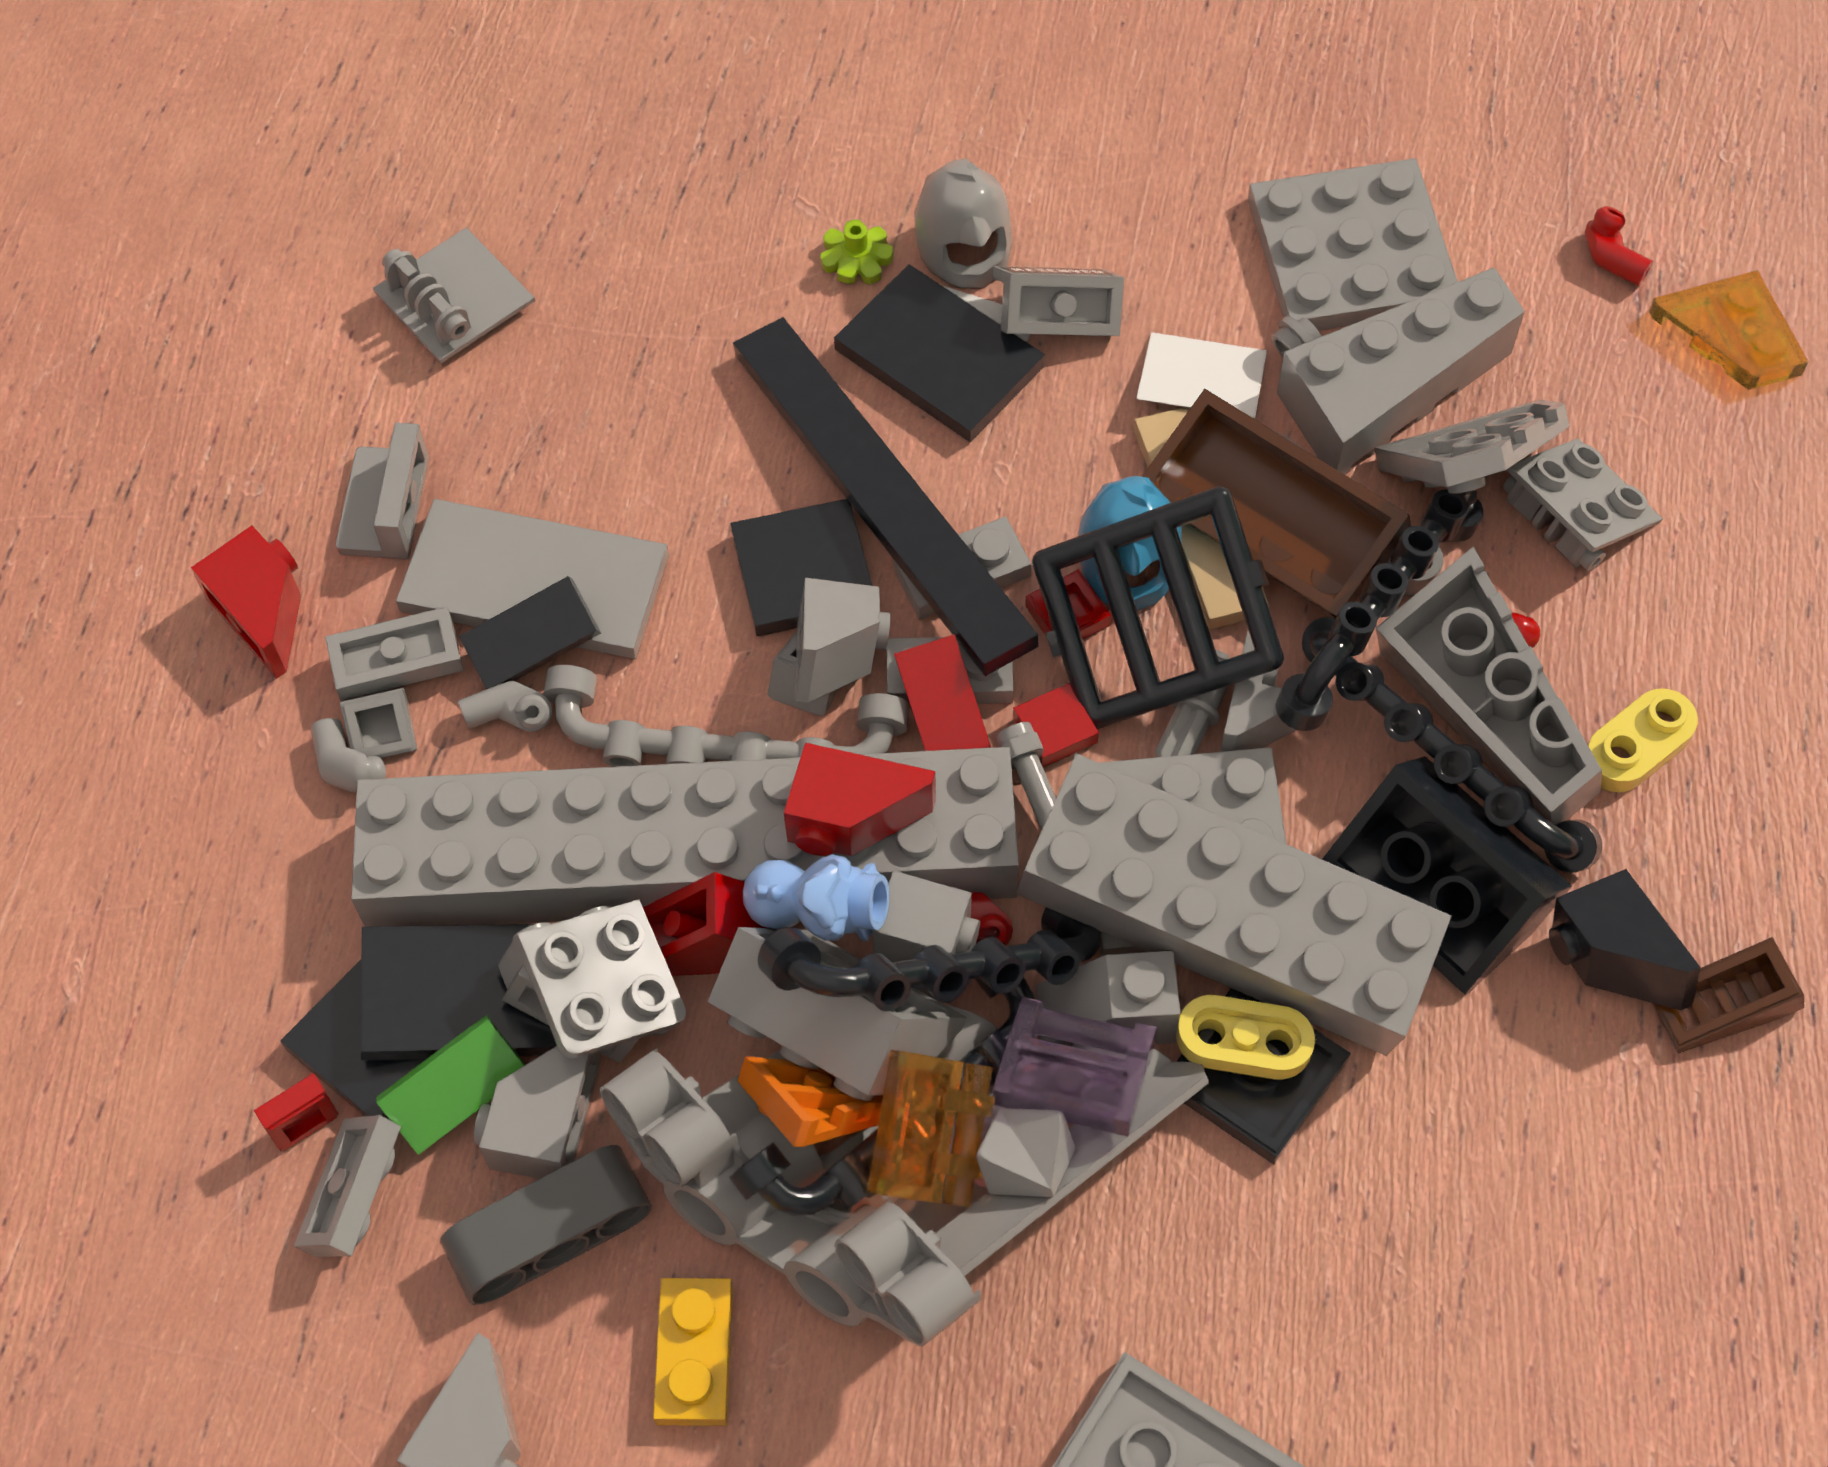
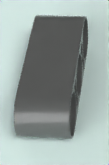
M609 1145L578 1158L460 1220L444 1232L440 1238V1244L469 1303L481 1305L514 1291L625 1232L642 1221L650 1213L652 1205L622 1148L618 1145Z

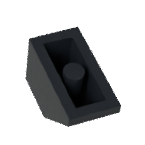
M1627 869L1556 898L1552 928L1549 929L1550 944L1560 962L1564 965L1571 964L1585 985L1677 1010L1693 1006L1701 967Z

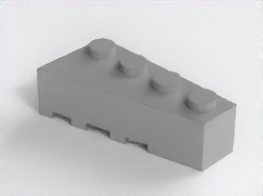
M1491 268L1285 351L1277 394L1317 457L1346 475L1350 472L1352 464L1367 453L1375 454L1374 447L1390 443L1391 436L1412 420L1417 423L1431 413L1435 404L1449 393H1458L1509 356L1513 351L1525 311L1496 269Z
M1474 546L1376 627L1380 653L1466 744L1473 746L1479 751L1482 761L1506 786H1519L1525 789L1532 798L1533 808L1552 824L1556 825L1567 821L1601 792V767L1561 698L1557 697L1532 647L1528 646L1519 631L1509 607L1501 593L1497 592Z

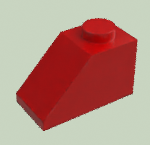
M251 525L193 565L191 569L206 600L277 679L287 672L301 594L292 575L298 569V565L287 548L278 539L268 543Z
M805 742L784 810L787 842L794 843L804 852L816 856H829L833 853L853 856L933 812L936 802V771Z
M713 872L643 907L672 976L719 974L738 927L767 928L752 920L743 904L744 881Z

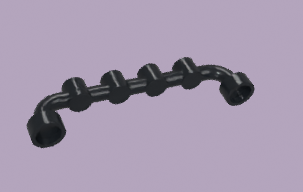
M1448 489L1436 492L1421 520V526H1411L1403 532L1391 556V564L1383 563L1375 566L1360 594V601L1348 602L1341 607L1328 634V641L1315 656L1306 672L1289 677L1279 693L1275 704L1276 712L1287 726L1299 731H1311L1322 725L1333 703V695L1328 684L1348 656H1356L1364 651L1377 625V620L1380 617L1392 615L1396 611L1411 579H1419L1426 574L1440 542H1460L1468 540L1473 536L1484 513L1483 506L1477 498L1476 489L1462 493H1448Z
M1323 617L1316 619L1305 629L1302 637V649L1310 662L1313 661L1328 641V634L1336 618ZM1348 656L1335 674L1336 688L1340 695L1351 701H1366L1385 717V730L1392 739L1399 742H1415L1434 759V770L1442 781L1449 784L1464 783L1485 801V814L1493 824L1503 827L1514 825L1526 837L1543 848L1549 862L1560 871L1567 873L1583 871L1592 867L1599 860L1602 853V839L1593 825L1578 819L1563 821L1556 825L1552 824L1533 808L1532 798L1525 789L1519 786H1506L1483 766L1481 754L1476 748L1468 744H1456L1433 725V717L1428 708L1419 703H1407L1384 684L1383 673L1376 665L1358 662L1353 658L1354 656Z
M1046 907L1041 919L1042 930L1031 936L1025 944L1005 946L997 938L988 937L979 941L968 952L949 954L939 945H930L922 949L911 960L891 962L881 953H872L860 960L854 968L835 969L820 965L821 953L819 948L801 930L794 927H786L775 931L764 941L758 953V966L779 989L790 991L801 987L815 994L829 997L865 995L878 1009L891 1011L905 1002L911 988L923 986L938 1001L950 1002L964 992L969 979L980 978L993 991L999 994L1008 993L1015 989L1022 981L1025 971L1036 970L1052 985L1064 984L1076 974L1080 962L1091 959L1098 952L1101 946V938L1098 929Z
M1023 977L1015 989L1004 993L1009 1003L1010 1013L1003 1025L977 1044L949 1070L930 1083L901 1110L877 1127L865 1140L829 1167L812 1184L806 1187H796L782 1177L781 1173L791 1163L774 1142L757 1153L728 1178L745 1200L758 1192L776 1210L793 1216L814 1215L829 1207L837 1199L840 1200L846 1209L855 1205L880 1184L871 1172L887 1157L896 1168L903 1164L929 1142L921 1132V1128L935 1117L940 1120L944 1127L976 1102V1099L968 1090L972 1085L984 1077L992 1087L1023 1062L1015 1049L1024 1042L1033 1030L1037 1014L1035 997L1026 979ZM975 978V981L990 999L998 994L980 978Z

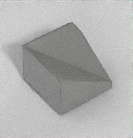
M999 1108L978 1150L977 1162L989 1194L1054 1197L1076 1148L1065 1115L1061 1111Z

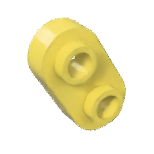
M1670 689L1650 690L1594 733L1588 747L1602 769V789L1618 793L1635 789L1688 745L1698 724L1697 712L1688 698ZM1656 712L1667 713L1675 721H1664L1658 717ZM1621 747L1629 753L1630 757H1618L1612 752L1611 748Z
M1204 995L1190 1001L1181 1012L1176 1031L1178 1047L1190 1062L1202 1064L1204 1068L1277 1080L1292 1078L1301 1073L1308 1065L1315 1046L1313 1027L1309 1020L1299 1011L1281 1005L1218 995ZM1204 1029H1213L1221 1035L1222 1041L1217 1044H1207L1200 1039L1198 1033ZM1270 1040H1281L1288 1046L1290 1052L1285 1055H1275L1267 1049L1266 1043Z

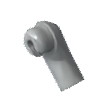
M507 681L457 700L469 730L500 719L522 730L538 731L548 724L552 715L551 703L546 696L515 681Z
M326 718L318 720L311 725L310 730L319 774L327 784L357 793V780L386 778V766L381 758L378 756L367 757L364 752L347 748L340 720Z

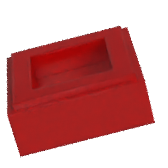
M1077 569L1063 576L1082 639L1109 627L1111 614L1081 571ZM1038 589L1026 595L1025 607L1046 636V633L1053 631L1041 590Z
M1070 683L1013 707V719L1016 724L1030 722L1034 732H1037L1044 748L1043 755L1039 759L1042 767H1046L1098 743L1099 732L1084 706L1075 696Z
M314 1073L253 1110L279 1151L289 1149L336 1119L337 1115H339Z

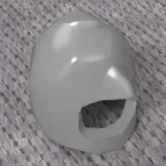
M968 159L953 160L928 175L914 211L916 239L921 258L930 272L959 288H984L995 280L992 278L993 266H1007L1012 247V230L1007 196L1001 184L993 175L976 167ZM996 230L998 233L997 248L987 260L975 265L966 266L952 262L949 259L946 244L963 243L981 247L986 244L993 231Z

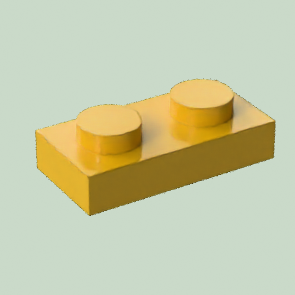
M661 1278L653 1418L656 1426H727L733 1299L731 1278Z

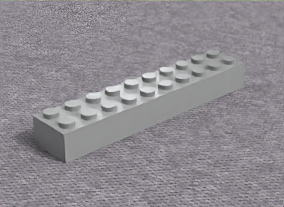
M1010 747L860 754L936 771V802L934 810L929 815L853 856L833 853L832 855L846 857L850 861V865L861 870L867 864L874 863L876 870L886 877L888 884L894 870L967 892H981L990 899L1017 898L1019 863ZM800 757L357 780L351 900L365 927L494 925L564 921L575 918L587 910L604 905L614 907L640 900L642 907L713 872L745 882L751 871L757 865L767 860H789L806 871L812 863L826 856L809 854L799 849L796 844L787 842L784 810Z

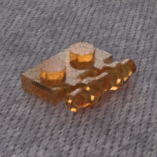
M891 1050L867 1192L941 1204L945 1175H947L943 1203L970 1207L974 1180H982V1173L977 1162V1153L980 1148L985 1116L992 1117L995 1096L988 1095L993 1067L965 1063L961 1090H959L964 1062ZM957 1112L956 1123H955V1129H954V1135H953V1141H952V1148H951V1153H949V1151H950V1144H951V1138H952V1132H953V1126H954V1120H955V1113Z

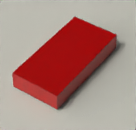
M955 634L894 653L925 751L991 748Z

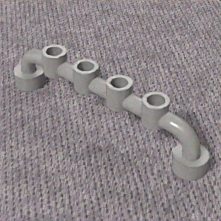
M573 665L550 667L547 670L543 694L550 702L555 704L556 720L562 732L576 744L593 749H603V762L611 767L641 765L642 753L667 755L666 764L705 762V759L738 761L801 757L805 742L856 754L886 753L892 737L902 735L907 731L910 708L909 703L898 696L881 693L862 696L859 700L857 727L868 733L867 737L855 746H836L828 740L815 737L801 738L797 742L771 740L764 734L749 731L738 732L734 736L708 734L705 730L693 726H676L671 730L645 728L637 722L628 720H614L608 724L592 723L583 718L580 708L591 706L594 703L597 676L590 670Z

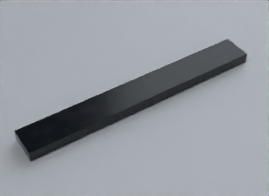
M782 317L734 341L733 347L736 358L952 635L955 634L956 640L983 675L987 676L1038 648L1037 632L786 319Z

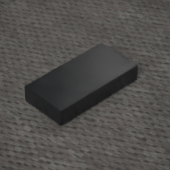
M567 576L459 637L485 688L489 689L507 681H516L601 634L574 580Z

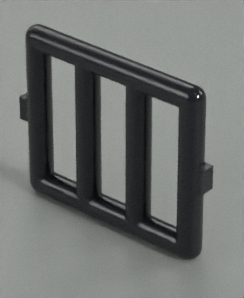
M1216 486L1041 549L1032 558V565L1053 631L1046 633L1052 656L1062 657L1072 690L1097 729L1277 670L1283 664L1284 655L1262 590L1263 586L1269 585L1262 560L1253 561L1232 494L1226 487ZM1208 516H1212L1254 647L1253 651L1220 662L1176 529ZM1150 537L1153 538L1195 669L1161 682L1118 551L1119 548ZM1091 558L1095 560L1136 688L1134 691L1104 701L1101 699L1060 570Z

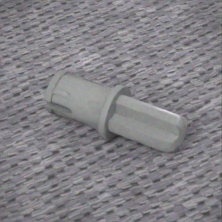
M1216 650L1219 662L1229 659V655ZM1228 686L1172 704L1175 711L1155 750V757L1195 754L1208 727L1217 725L1220 719L1217 710Z

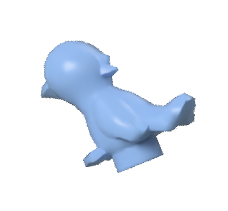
M829 855L822 857L812 863L806 871L789 860H767L757 865L745 879L743 904L751 919L767 928L779 930L794 926L801 921L809 932L822 940H838L844 934L856 932L861 940L868 941L869 936L872 935V930L881 929L885 923L889 909V886L886 877L876 870L874 863L867 864L861 870L850 865V861L842 856Z

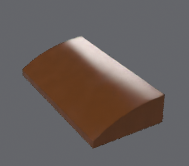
M1205 388L1142 475V477L1149 478L1170 502L1216 486H1223L1229 489L1253 561L1262 560L1267 575L1334 618L1337 617L1344 604L1355 602L1359 598L1373 568L1389 561L1403 532L1411 527L1408 513ZM1212 516L1189 523L1190 526L1220 544Z

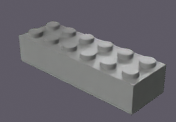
M1077 753L1039 835L1016 891V894L1090 925L1145 951H1173L1174 961L1177 965L1264 1003L1293 1008L1302 1013L1310 1023L1385 1056L1407 1035L1451 919V915Z

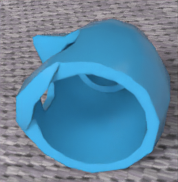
M1131 476L1104 484L1082 515L1078 536L1171 502L1146 477ZM1180 526L1176 529L1182 544V527ZM1152 537L1118 549L1125 572L1133 576L1140 574L1151 562L1159 560ZM1094 558L1080 562L1083 576L1099 599L1109 606ZM1161 563L1160 571L1156 577L1143 586L1130 587L1137 610L1156 604L1169 590Z

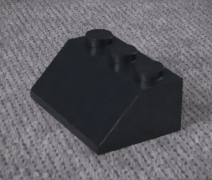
M1426 756L1395 765L1322 858L1326 862L1451 915L1433 966L1464 995L1470 993L1532 935L1554 909L1556 898L1566 894L1572 887L1568 881L1509 829L1493 824L1487 818L1484 807L1458 784H1449L1442 781L1434 770V763Z

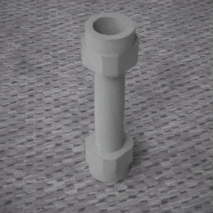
M1021 722L999 732L996 736V741L999 747H1010L1012 770L1016 769L1042 830L1056 797L1039 760L1044 751L1037 732H1034L1030 722Z

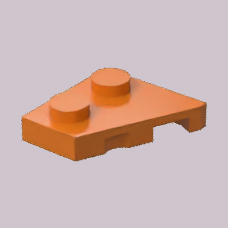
M745 1056L737 1082L756 1102L758 1110L763 1115L769 1117L794 1147L809 1146L881 1125L886 1121L893 1102V1098L889 1094L874 1095L871 1101L854 1098L834 1086L836 1077L820 1067L818 1069H809L783 1059Z

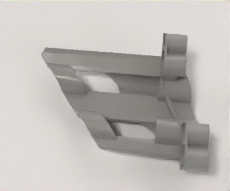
M947 1006L967 1017L962 1030L930 1063L935 1071V1075L890 1108L887 1119L901 1110L919 1095L924 1088L949 1070L971 1049L997 1030V1028L987 1019L970 1011ZM1107 1037L1085 1039L1073 1044L1064 1052L1020 1045L1015 1051L1023 1062L1014 1071L992 1087L984 1077L972 1085L968 1090L976 1099V1102L945 1127L935 1117L921 1128V1132L929 1142L903 1164L896 1168L887 1157L871 1172L880 1184L859 1202L846 1209L840 1200L837 1199L829 1207L814 1215L793 1216L776 1210L758 1192L745 1200L728 1177L766 1146L774 1142L791 1163L781 1173L782 1177L793 1186L806 1187L816 1181L829 1167L865 1140L880 1125L858 1131L833 1151L819 1156L813 1144L805 1147H794L769 1117L763 1115L758 1110L756 1102L737 1082L738 1076L701 1097L700 1085L693 1077L690 1076L684 1079L658 1053L657 1048L602 1086L600 1094L608 1112L643 1166L664 1185L663 1190L667 1200L689 1225L715 1242L724 1245L739 1244L760 1260L787 1276L791 1285L807 1303L835 1322L851 1327L858 1326L867 1318L880 1322L907 1341L923 1347L980 1302V1289L973 1293L971 1286L964 1277L1195 1095L1209 1081L1202 1064L1172 1062L1163 1053L1147 1045L1126 1039ZM781 1049L767 1057L787 1060L780 1054ZM1058 1083L1085 1087L1101 1094L1107 1099L1069 1129L1076 1149L1054 1197L989 1194L987 1187H980L969 1180L964 1171V1155L983 1141L999 1108L1025 1109Z

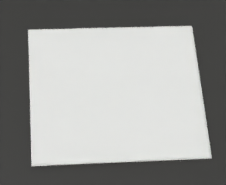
M1151 332L1137 399L1191 408L1205 388L1250 417L1255 418L1267 350Z

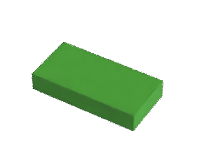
M486 1014L376 1097V1103L390 1121L401 1126L399 1132L419 1155L479 1110L482 1104H487L491 1101L497 1082L526 1064Z

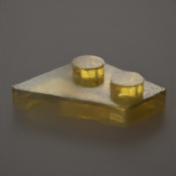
M1758 270L1655 297L1651 304L1649 313L1652 319L1660 325L1669 319L1692 337L1689 345L1692 349L1707 360L1719 363L1728 376L1747 390L1802 376L1809 362Z

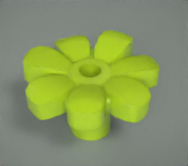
M851 220L846 222L844 233L830 228L824 234L823 244L827 250L823 251L820 255L821 266L827 273L837 271V280L840 282L852 284L855 282L857 274H860L865 284L870 285L881 280L880 266H888L893 262V246L886 244L887 233L883 228L875 226L867 230L866 225L861 220Z

